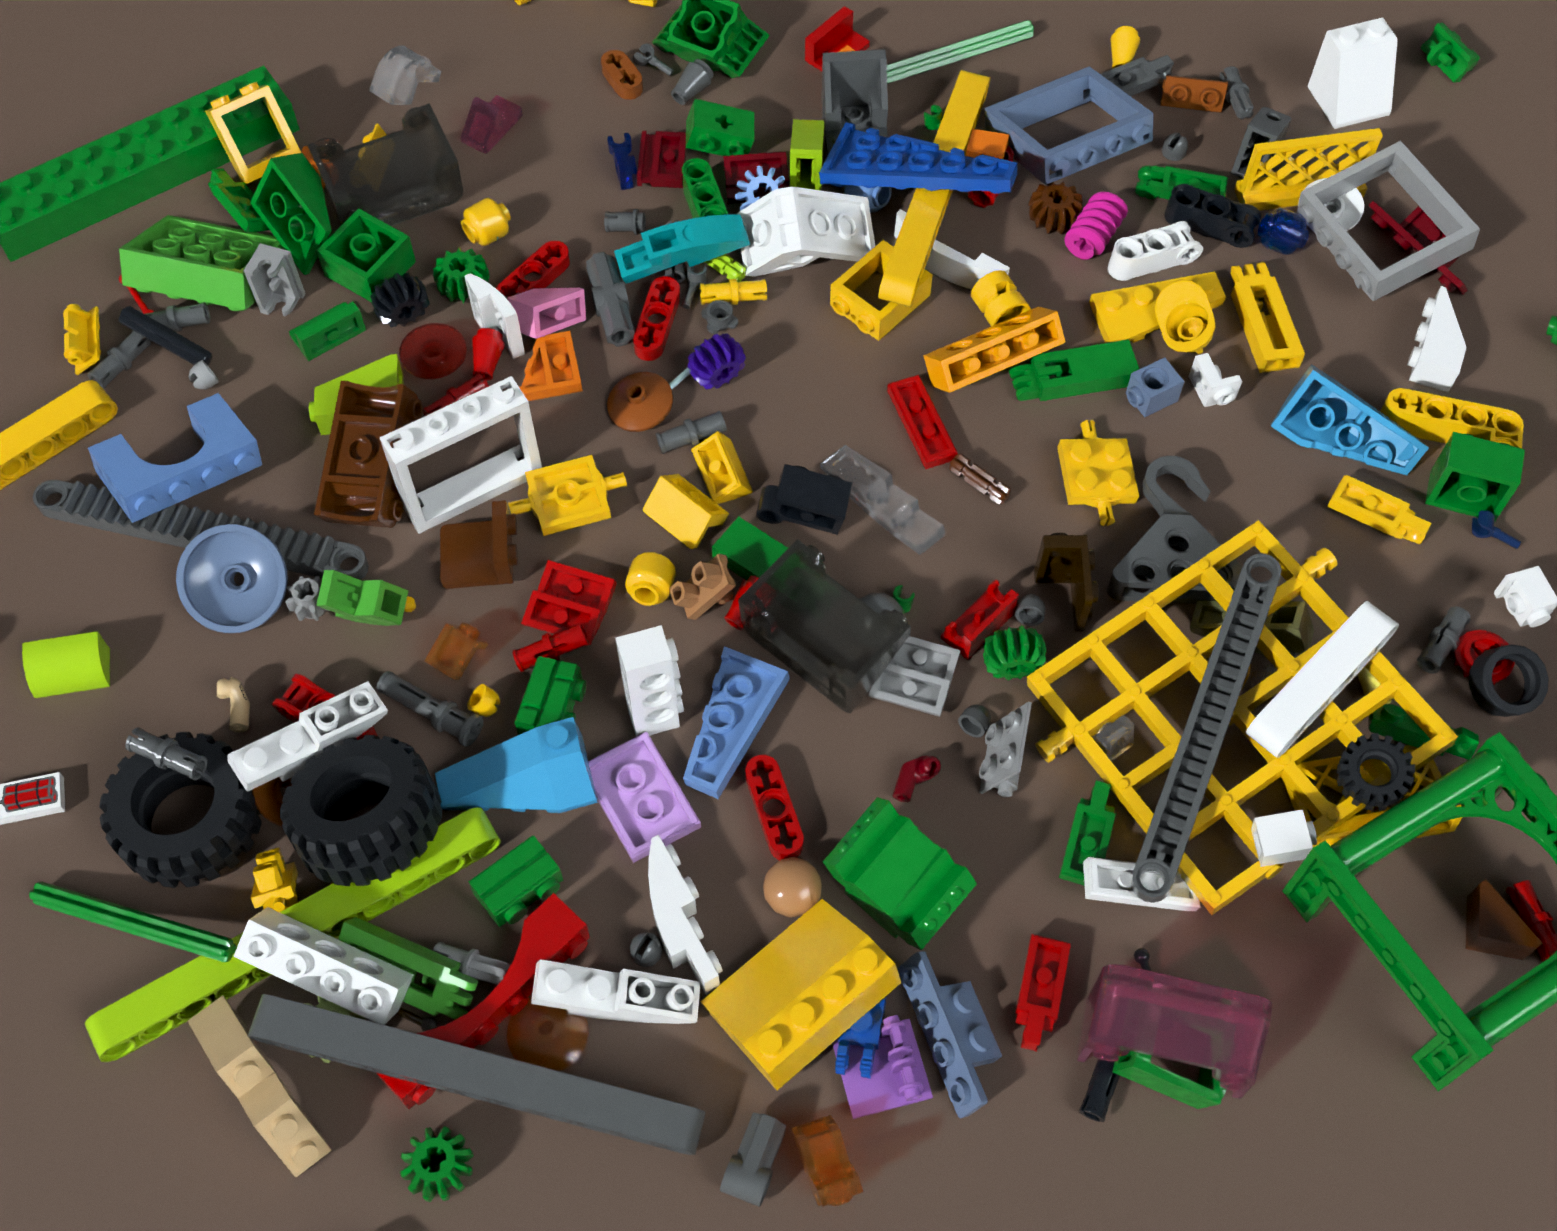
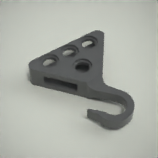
M1163 456L1154 460L1148 466L1142 489L1145 497L1153 505L1160 518L1113 569L1107 587V593L1112 599L1139 601L1221 546L1189 512L1179 506L1157 484L1156 478L1161 475H1176L1182 478L1187 487L1198 497L1207 502L1211 491L1201 479L1196 466L1190 461L1178 456ZM1234 559L1217 572L1235 590L1243 567ZM1137 577H1143V578L1147 579L1148 581H1142V580L1138 579ZM1199 583L1171 603L1196 604L1197 601L1216 600L1213 596L1204 592L1207 591L1206 588ZM1132 588H1150V589H1149L1147 592L1140 593V592H1136V591L1133 590Z

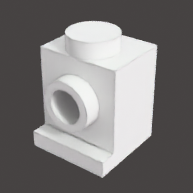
M1539 566L1506 575L1494 591L1496 598L1504 597L1508 611L1514 615L1520 627L1525 625L1537 627L1550 620V614L1557 606V596Z

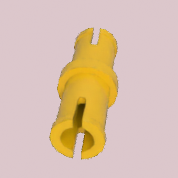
M735 278L729 279V282L700 283L701 305L709 304L716 300L730 302L731 305H738L740 301L767 300V294H765L767 292V284L765 279L737 282Z

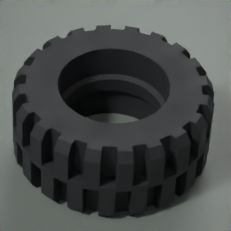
M177 732L176 737L172 739L178 741L180 747L207 758L208 764L205 772L195 770L201 774V777L198 780H192L188 776L170 768L162 770L156 767L152 760L139 754H134L130 759L125 756L117 765L120 769L116 775L111 774L105 784L109 792L108 794L103 793L101 796L99 807L104 813L101 814L99 819L101 828L106 833L105 838L109 845L134 873L137 872L144 880L150 883L159 881L163 887L176 888L179 881H181L187 888L198 886L200 884L199 879L205 877L209 881L221 877L219 871L226 866L230 869L234 868L240 862L237 858L242 851L248 853L253 846L254 841L251 839V835L259 833L262 821L258 816L261 813L256 807L252 790L248 792L245 790L228 763V754L233 752L232 748L222 740L215 741L211 735L199 733L194 738L191 732ZM165 734L159 736V738L165 740L166 738H169V736ZM190 785H206L215 789L212 805L208 813L198 824L184 832L173 835H159L151 832L152 819L157 807L172 792Z
M364 735V738L357 740L355 737L344 740L343 744L338 746L332 744L324 748V753L318 757L313 755L305 762L306 767L302 771L297 770L291 779L292 786H287L282 799L283 803L280 809V818L283 822L282 827L304 866L309 872L314 873L317 878L325 882L331 883L333 881L335 885L350 886L351 882H354L356 886L370 885L371 880L379 879V881L389 879L392 877L391 873L398 869L404 871L411 866V860L414 857L420 858L428 848L426 843L433 841L438 831L437 824L440 823L442 818V808L440 806L442 801L439 792L420 754L416 753L414 748L407 743L399 742L398 739L383 736L380 739L376 735ZM383 799L366 814L351 820L341 821L359 805L368 801Z

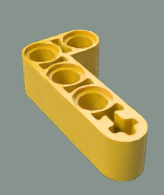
M1397 388L1388 394L1380 410L1381 413L1416 438L1446 444L1452 433L1457 432L1470 434L1474 437L1497 443H1506L1522 449L1523 420L1520 415L1509 409Z

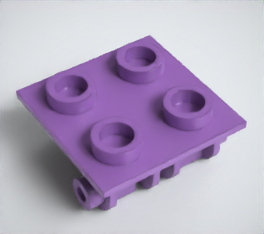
M894 1015L883 1020L884 1025H882L879 1050L876 1049L871 1079L861 1077L860 1061L863 1057L864 1047L850 1045L849 1067L845 1075L841 1074L853 1119L933 1098L910 1018L900 1021L899 1016ZM836 1039L832 1043L835 1052V1056L837 1057L839 1043Z

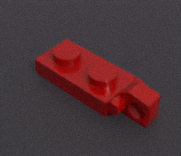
M1031 934L1015 1012L1017 1014L1015 1023L1025 1025L1021 1048L1037 1052L1042 1031L1052 1032L1053 1025L1058 1018L1071 943Z

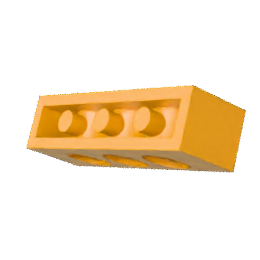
M1038 306L925 354L923 357L932 387L950 393L1066 342L1058 311Z

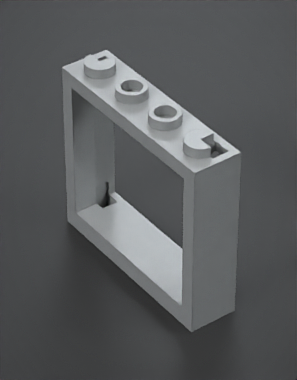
M1401 140L1302 191L1297 213L1302 217V223L1308 224L1316 234L1318 242L1330 250L1335 256L1338 266L1341 269H1346L1354 279L1357 288H1362L1372 301L1474 249L1480 231L1478 225ZM1388 171L1446 237L1380 271L1324 204Z

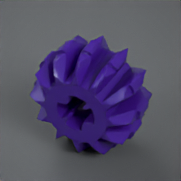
M728 333L720 336L714 334L711 339H704L701 345L694 347L695 352L688 356L689 363L687 366L690 369V374L706 390L713 387L716 389L720 388L722 384L729 383L733 377H738V371L745 367L744 361L746 359L743 353L744 350L739 342H736Z

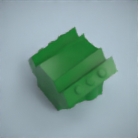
M682 0V4L652 41V44L663 52L671 51L688 62L700 59L712 71L721 70L729 77L736 78L741 76L770 34L749 20L742 11L740 4L730 0Z
M879 797L872 802L823 861L833 878L845 887V894L895 939L899 936L908 945L920 950L925 947L977 885L967 867L956 864L946 849L941 848L924 835L910 818L899 815L889 800Z

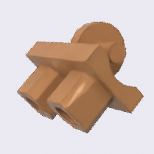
M717 554L709 562H698L692 568V577L688 581H677L670 587L674 605L684 607L688 619L696 620L715 603L723 605L733 598V588L736 586V583L728 571L726 555Z

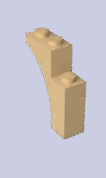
M221 996L188 1020L190 1027L215 1071L238 1098L256 1130L295 1177H298L332 1151L279 1077L257 1042L247 1037L249 1033L248 1028L224 996Z

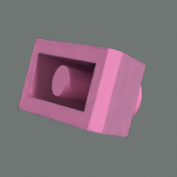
M580 287L531 289L507 298L517 312L521 333L535 339L586 321L584 289Z

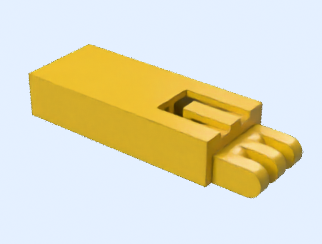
M1265 262L1257 263L1256 271L1253 264H1245L1243 272L1239 265L1232 266L1231 276L1234 287L1231 297L1259 372L1264 373L1300 367L1305 352L1275 276H1270ZM1258 298L1264 299L1269 315L1260 312L1263 302L1259 301Z

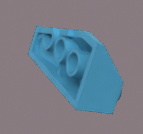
M1312 364L1292 389L1271 423V427L1300 446L1310 449L1315 448L1342 458L1347 457L1403 475H1408L1429 449V446Z
M574 717L535 727L435 773L437 788L442 801L441 808L443 810H469L480 807L484 811H488L490 808L511 809L513 812H525L526 809L546 810L548 813H562L598 803L583 736Z

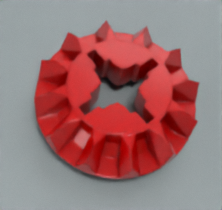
M1469 631L1459 638V646L1453 652L1456 657L1455 666H1460L1464 671V677H1468L1469 670L1478 655H1481L1486 650L1509 644L1502 637L1490 631ZM1503 659L1496 663L1492 672L1493 685L1509 676L1514 668L1515 663L1513 661Z

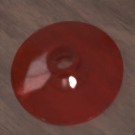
M442 323L425 324L413 329L405 336L399 348V356L403 367L410 374L422 379H439L452 374L463 364L467 354V346L462 334L454 327Z

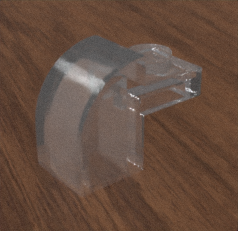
M400 45L391 49L381 59L375 70L369 91L391 105H411L418 82H439L442 71L431 65L432 61L429 58L415 53L404 45Z

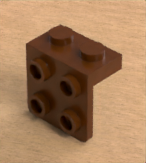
M506 500L492 501V521L446 524L441 527L440 580L444 588L452 589L513 583V566L518 565L517 545L512 544V535H517L516 514H509Z

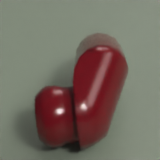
M926 755L904 763L900 769L893 791V798L901 802H910L915 785L928 781L939 774L941 770L939 759L932 755Z

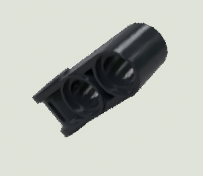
M1179 184L1173 188L1164 213L1166 221L1171 225L1179 221H1185L1190 226V231L1239 248L1248 247L1253 243L1255 236L1254 228L1259 225L1262 217L1261 212L1252 205L1243 204L1222 195L1212 194L1188 184ZM1246 214H1248V220L1244 221ZM1239 231H1242L1241 237L1238 238Z

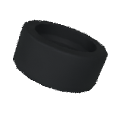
M1510 644L1486 650L1474 660L1469 670V687L1472 697L1481 709L1491 715L1510 717L1532 712L1542 704L1548 692L1549 677L1545 664L1535 652L1525 646ZM1509 659L1516 663L1522 671L1525 683L1524 692L1519 701L1513 703L1506 702L1499 697L1494 689L1492 672L1499 660Z

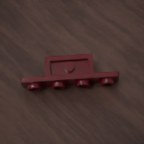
M1374 201L1368 205L1374 213L1370 218L1382 230H1385L1387 227L1393 230L1396 234L1392 238L1405 251L1411 247L1417 252L1446 237L1419 206L1398 224ZM1459 257L1435 269L1442 275L1437 280L1448 291L1452 293L1457 289L1462 295L1468 292L1465 284L1448 269Z

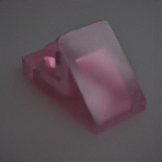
M498 95L489 103L475 97L465 122L461 142L487 154L523 116L522 108Z

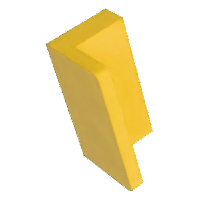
M680 474L660 476L643 507L645 514L690 549L698 547L709 527L723 525L729 515L725 509Z

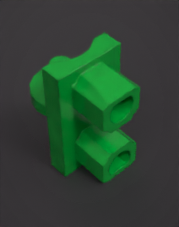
M1437 23L1432 35L1420 47L1427 55V62L1431 66L1437 65L1453 83L1460 82L1466 72L1472 71L1480 59L1476 52L1470 50L1461 41V37L1455 31H1451L1444 23Z

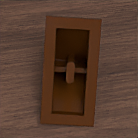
M1487 879L1481 882L1467 896L1465 949L1523 960L1543 944Z

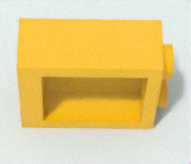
M257 82L240 88L239 90L242 95L233 99L225 95L211 101L210 103L213 108L205 111L240 181L245 184L261 178L271 158L301 153L269 86H259ZM263 98L286 147L246 165L221 116Z
M882 240L831 284L830 306H832L834 311L851 320L863 333L870 334L878 341L930 296L933 276L926 269L924 270L911 307L889 302L879 311L853 292L876 271L884 275L894 248L885 240Z

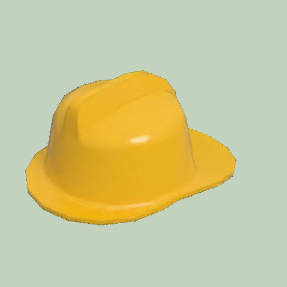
M1181 280L1165 287L1157 297L1155 305L1156 318L1164 341L1174 351L1202 354L1203 348L1212 340L1215 330V317L1206 293L1201 286L1193 281Z

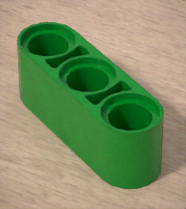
M701 158L687 160L682 166L683 190L692 217L728 214L709 163Z

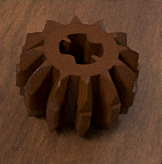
M1064 181L1061 184L1052 182L1047 184V186L1039 184L1036 192L1032 193L1029 200L1030 220L1035 221L1036 229L1045 227L1047 234L1051 230H1056L1061 235L1065 229H1071L1077 216L1082 212V195L1077 193L1076 186L1066 187Z

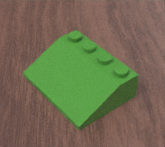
M167 215L119 248L122 285L136 288L139 292H157L166 294L167 297L173 299L187 298L196 300L199 304L205 302L207 305L226 306L232 311H244L256 302L244 269L258 245L261 243L280 249L284 248L275 236L245 232L240 229Z

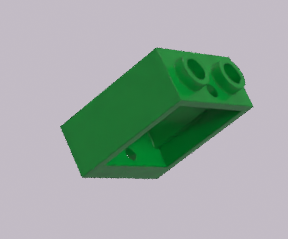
M1152 987L1130 994L1112 1072L1196 1109L1219 1105L1227 1090L1226 1074L1229 1060L1235 1049L1233 1038L1236 1025ZM1160 1015L1207 1034L1198 1083L1150 1063Z

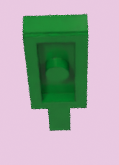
M223 168L212 169L208 186L212 194L245 232L269 231L270 229L250 204L254 193L244 182H235Z
M1384 704L1369 715V732L1379 733V735L1384 737L1388 735L1393 737V740L1417 748L1430 740L1416 722L1402 708L1396 705ZM1450 726L1458 738L1453 746L1444 752L1469 760L1477 749L1479 735L1464 727L1454 729Z
M1096 780L1090 799L1081 798L1077 804L1058 878L1084 886L1083 861L1088 857L1105 859L1116 813H1114L1115 807L1106 805L1111 784Z

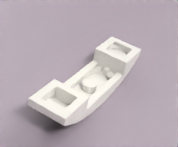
M901 209L896 215L894 233L896 239L906 216V212ZM935 239L925 269L946 281L973 289L979 279L986 274L998 270L1009 274L1010 267L984 253H981L976 260H973Z

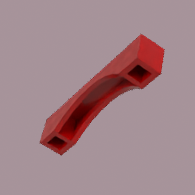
M553 893L524 920L521 941L514 960L501 982L487 998L467 1014L454 1021L416 1034L473 1049L478 1044H486L495 1036L499 1029L498 1025L509 1014L515 1016L528 1003V996L533 992L536 963L540 959L564 963L568 958L575 959L585 950L588 945L587 940L590 938L587 924ZM376 1073L409 1110L415 1104L421 1105L426 1102L436 1091V1088Z

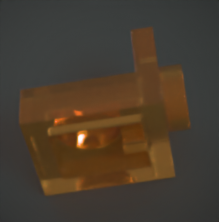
M462 622L460 626L446 623L427 655L425 662L450 678L460 680L476 650H485L488 643L479 638L481 632L465 622Z

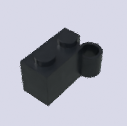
M784 464L778 486L768 485L763 487L756 516L761 521L770 524H778L785 520L837 535L846 516L852 482L842 480L835 475H824L809 471L802 466Z

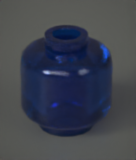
M1280 207L1264 215L1259 224L1257 235L1261 237V243L1265 248L1283 255H1290L1297 248L1301 249L1304 247L1309 237V230L1306 229V219L1302 215Z

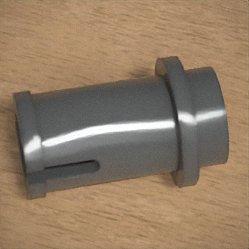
M634 209L633 212H605V217H607L604 218L606 232H633L634 235H638L639 232L645 231V213L639 212L638 209Z

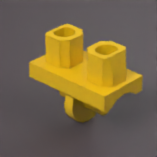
M280 848L256 854L257 866L253 868L255 880L251 894L254 909L263 906V909L269 907L281 912L298 903V895L295 891L298 871L295 862L285 864Z

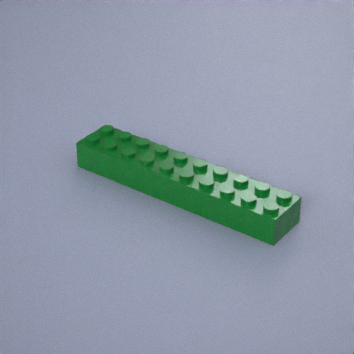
M263 65L0 182V245L9 261L13 262L205 174L212 169L231 162L205 112L213 108L210 102L217 98L228 95L230 99L242 95L239 90L240 88L257 82L259 86L268 85L291 132L294 133L300 130L292 103ZM263 98L221 116L241 156L282 138Z

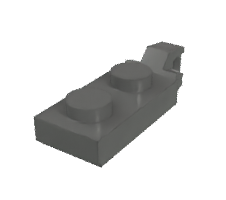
M1168 55L1153 61L1141 57L1104 72L1101 75L1129 96H1133L1159 85L1166 79V75L1171 76L1174 62Z

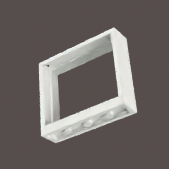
M512 376L380 437L397 491L403 503V508L418 534L527 482L525 472L542 468L529 402ZM514 416L520 445L416 494L407 465ZM400 438L401 440L393 443L394 448H392L390 442ZM522 456L525 457L524 459H522V460H520V461L517 460L518 458H520V457H522Z

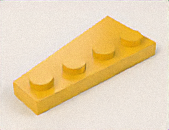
M1215 271L1091 294L1089 304L1104 342L1129 340L1135 343L1144 339L1147 333L1160 329L1155 312L1157 297L1165 287L1173 282L1181 280L1193 281L1202 287L1212 309L1223 305L1226 295Z

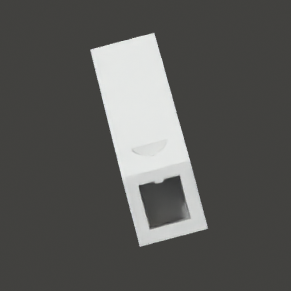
M1440 286L1435 298L1429 297L1426 301L1422 316L1427 319L1426 322L1422 321L1415 336V341L1420 342L1419 347L1414 346L1407 365L1412 367L1409 381L1449 393L1460 373L1467 347L1446 287Z

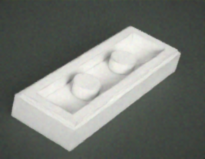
M1088 857L1083 861L1085 899L1182 911H1197L1201 908L1200 900L1184 882L1179 872H1177L1168 896L1162 901L1151 903L1138 898L1133 891L1131 883L1136 863ZM1147 871L1140 878L1141 884L1148 890H1158L1164 884L1163 877L1156 871Z

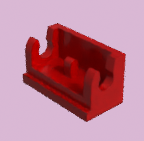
M993 580L988 585L987 590L958 619L950 622L941 634L940 638L952 648L960 650V655L967 660L985 644V638L994 635V631L999 630L1015 614L1019 594L1011 589L1004 596L998 589V580Z

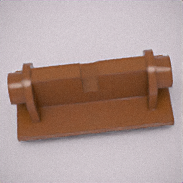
M1166 75L1162 85L1163 94L1160 106L1221 113L1228 82Z

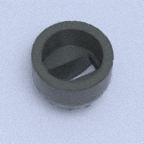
M1177 132L1168 135L1162 147L1163 156L1171 161L1182 160L1188 150L1187 138Z
M1035 594L1023 596L1016 606V619L1027 626L1039 625L1045 617V603Z
M979 704L970 705L960 715L958 723L961 729L968 735L977 738L982 737L991 724L990 711Z
M649 932L636 935L630 944L631 957L639 966L650 967L655 965L662 956V945L659 938ZM650 940L651 942L648 944L643 956L639 955L638 952L645 941Z

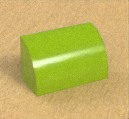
M98 631L22 643L24 672L34 698L110 687V648Z

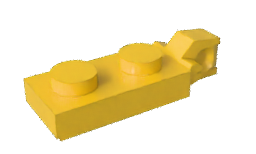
M1348 475L1343 476L1327 506L1398 539L1403 538L1417 544L1422 543L1431 526L1430 522L1415 516L1416 513L1409 508V503Z

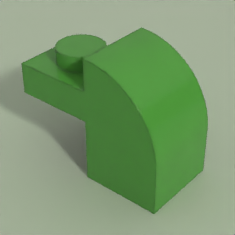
M324 570L316 606L335 612L336 617L354 622L382 626L401 625L408 590L383 580L361 581L336 570Z

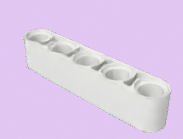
M1365 601L1257 715L1248 727L1246 734L1276 758H1279L1389 641L1398 629L1399 623L1369 601Z

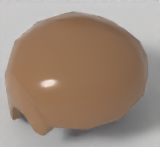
M796 857L780 859L766 873L763 882L765 900L778 914L789 918L802 916L820 901L822 892L821 877L817 869L807 860Z

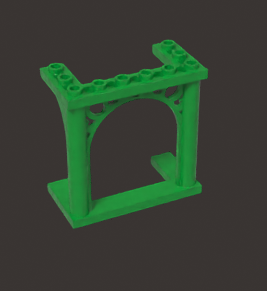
M1500 732L1487 739L1472 758L1330 846L1325 840L1312 848L1282 890L1306 923L1319 916L1332 900L1434 1029L1437 1035L1411 1057L1438 1092L1493 1052L1492 1046L1557 1003V951L1547 960L1465 1014L1355 876L1430 828L1447 820L1460 817L1489 818L1511 825L1539 843L1557 864V796L1551 791L1544 777L1536 773L1522 758L1519 749L1513 743L1507 741ZM1502 790L1514 801L1513 809L1510 811H1504L1496 804L1495 798ZM1521 812H1523L1531 822H1528L1522 816Z

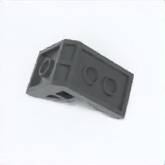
M885 49L823 53L821 104L827 157L846 122L855 124V129L858 131L866 132L868 128L879 130L880 136L888 137L887 58Z

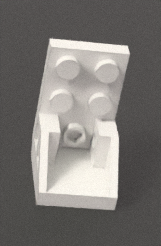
M792 186L773 190L737 213L742 217L751 244L741 248L743 266L746 268L745 276L756 277L803 267L819 257L858 262L875 247L868 197Z

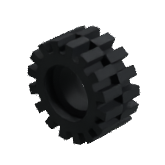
M1372 733L1369 739L1362 735L1357 738L1355 743L1352 741L1347 745L1336 772L1339 774L1337 778L1338 786H1343L1342 794L1345 798L1348 796L1354 798L1352 804L1357 807L1359 803L1365 804V810L1372 811L1374 806H1378L1379 811L1386 810L1388 805H1392V807L1397 805L1405 797L1414 781L1415 764L1411 765L1410 762L1413 757L1410 751L1406 754L1403 752L1405 745L1400 741L1397 745L1391 743L1393 737L1386 735L1384 740L1379 739V733ZM1369 759L1381 760L1389 767L1391 779L1384 785H1371L1362 778L1360 765Z

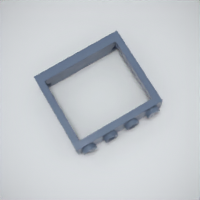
M1090 66L984 108L985 131L1009 134V147L1013 150V158L1045 185L1153 141V112ZM1089 101L1094 102L1118 120L1115 123L1048 150L1022 129ZM1051 169L1056 173L1049 175V170Z

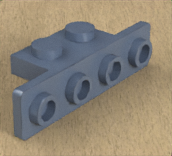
M916 952L898 967V972L916 1013L918 1023L930 1047L933 1059L944 1081L949 1098L958 1117L965 1118L988 1102L974 1067L994 1063L1002 1057V1054L971 982L940 986L926 952Z

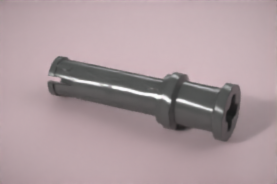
M386 671L377 683L376 688L379 693L392 698L431 721V725L438 732H448L458 738L459 744L465 747L470 746L482 730L484 720L481 716L476 714L471 716L460 710L456 702L452 700L441 701L403 680L391 671Z

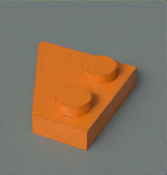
M559 332L537 338L533 346V355L528 359L524 369V380L521 387L519 386L527 400L533 401L582 392L571 332Z

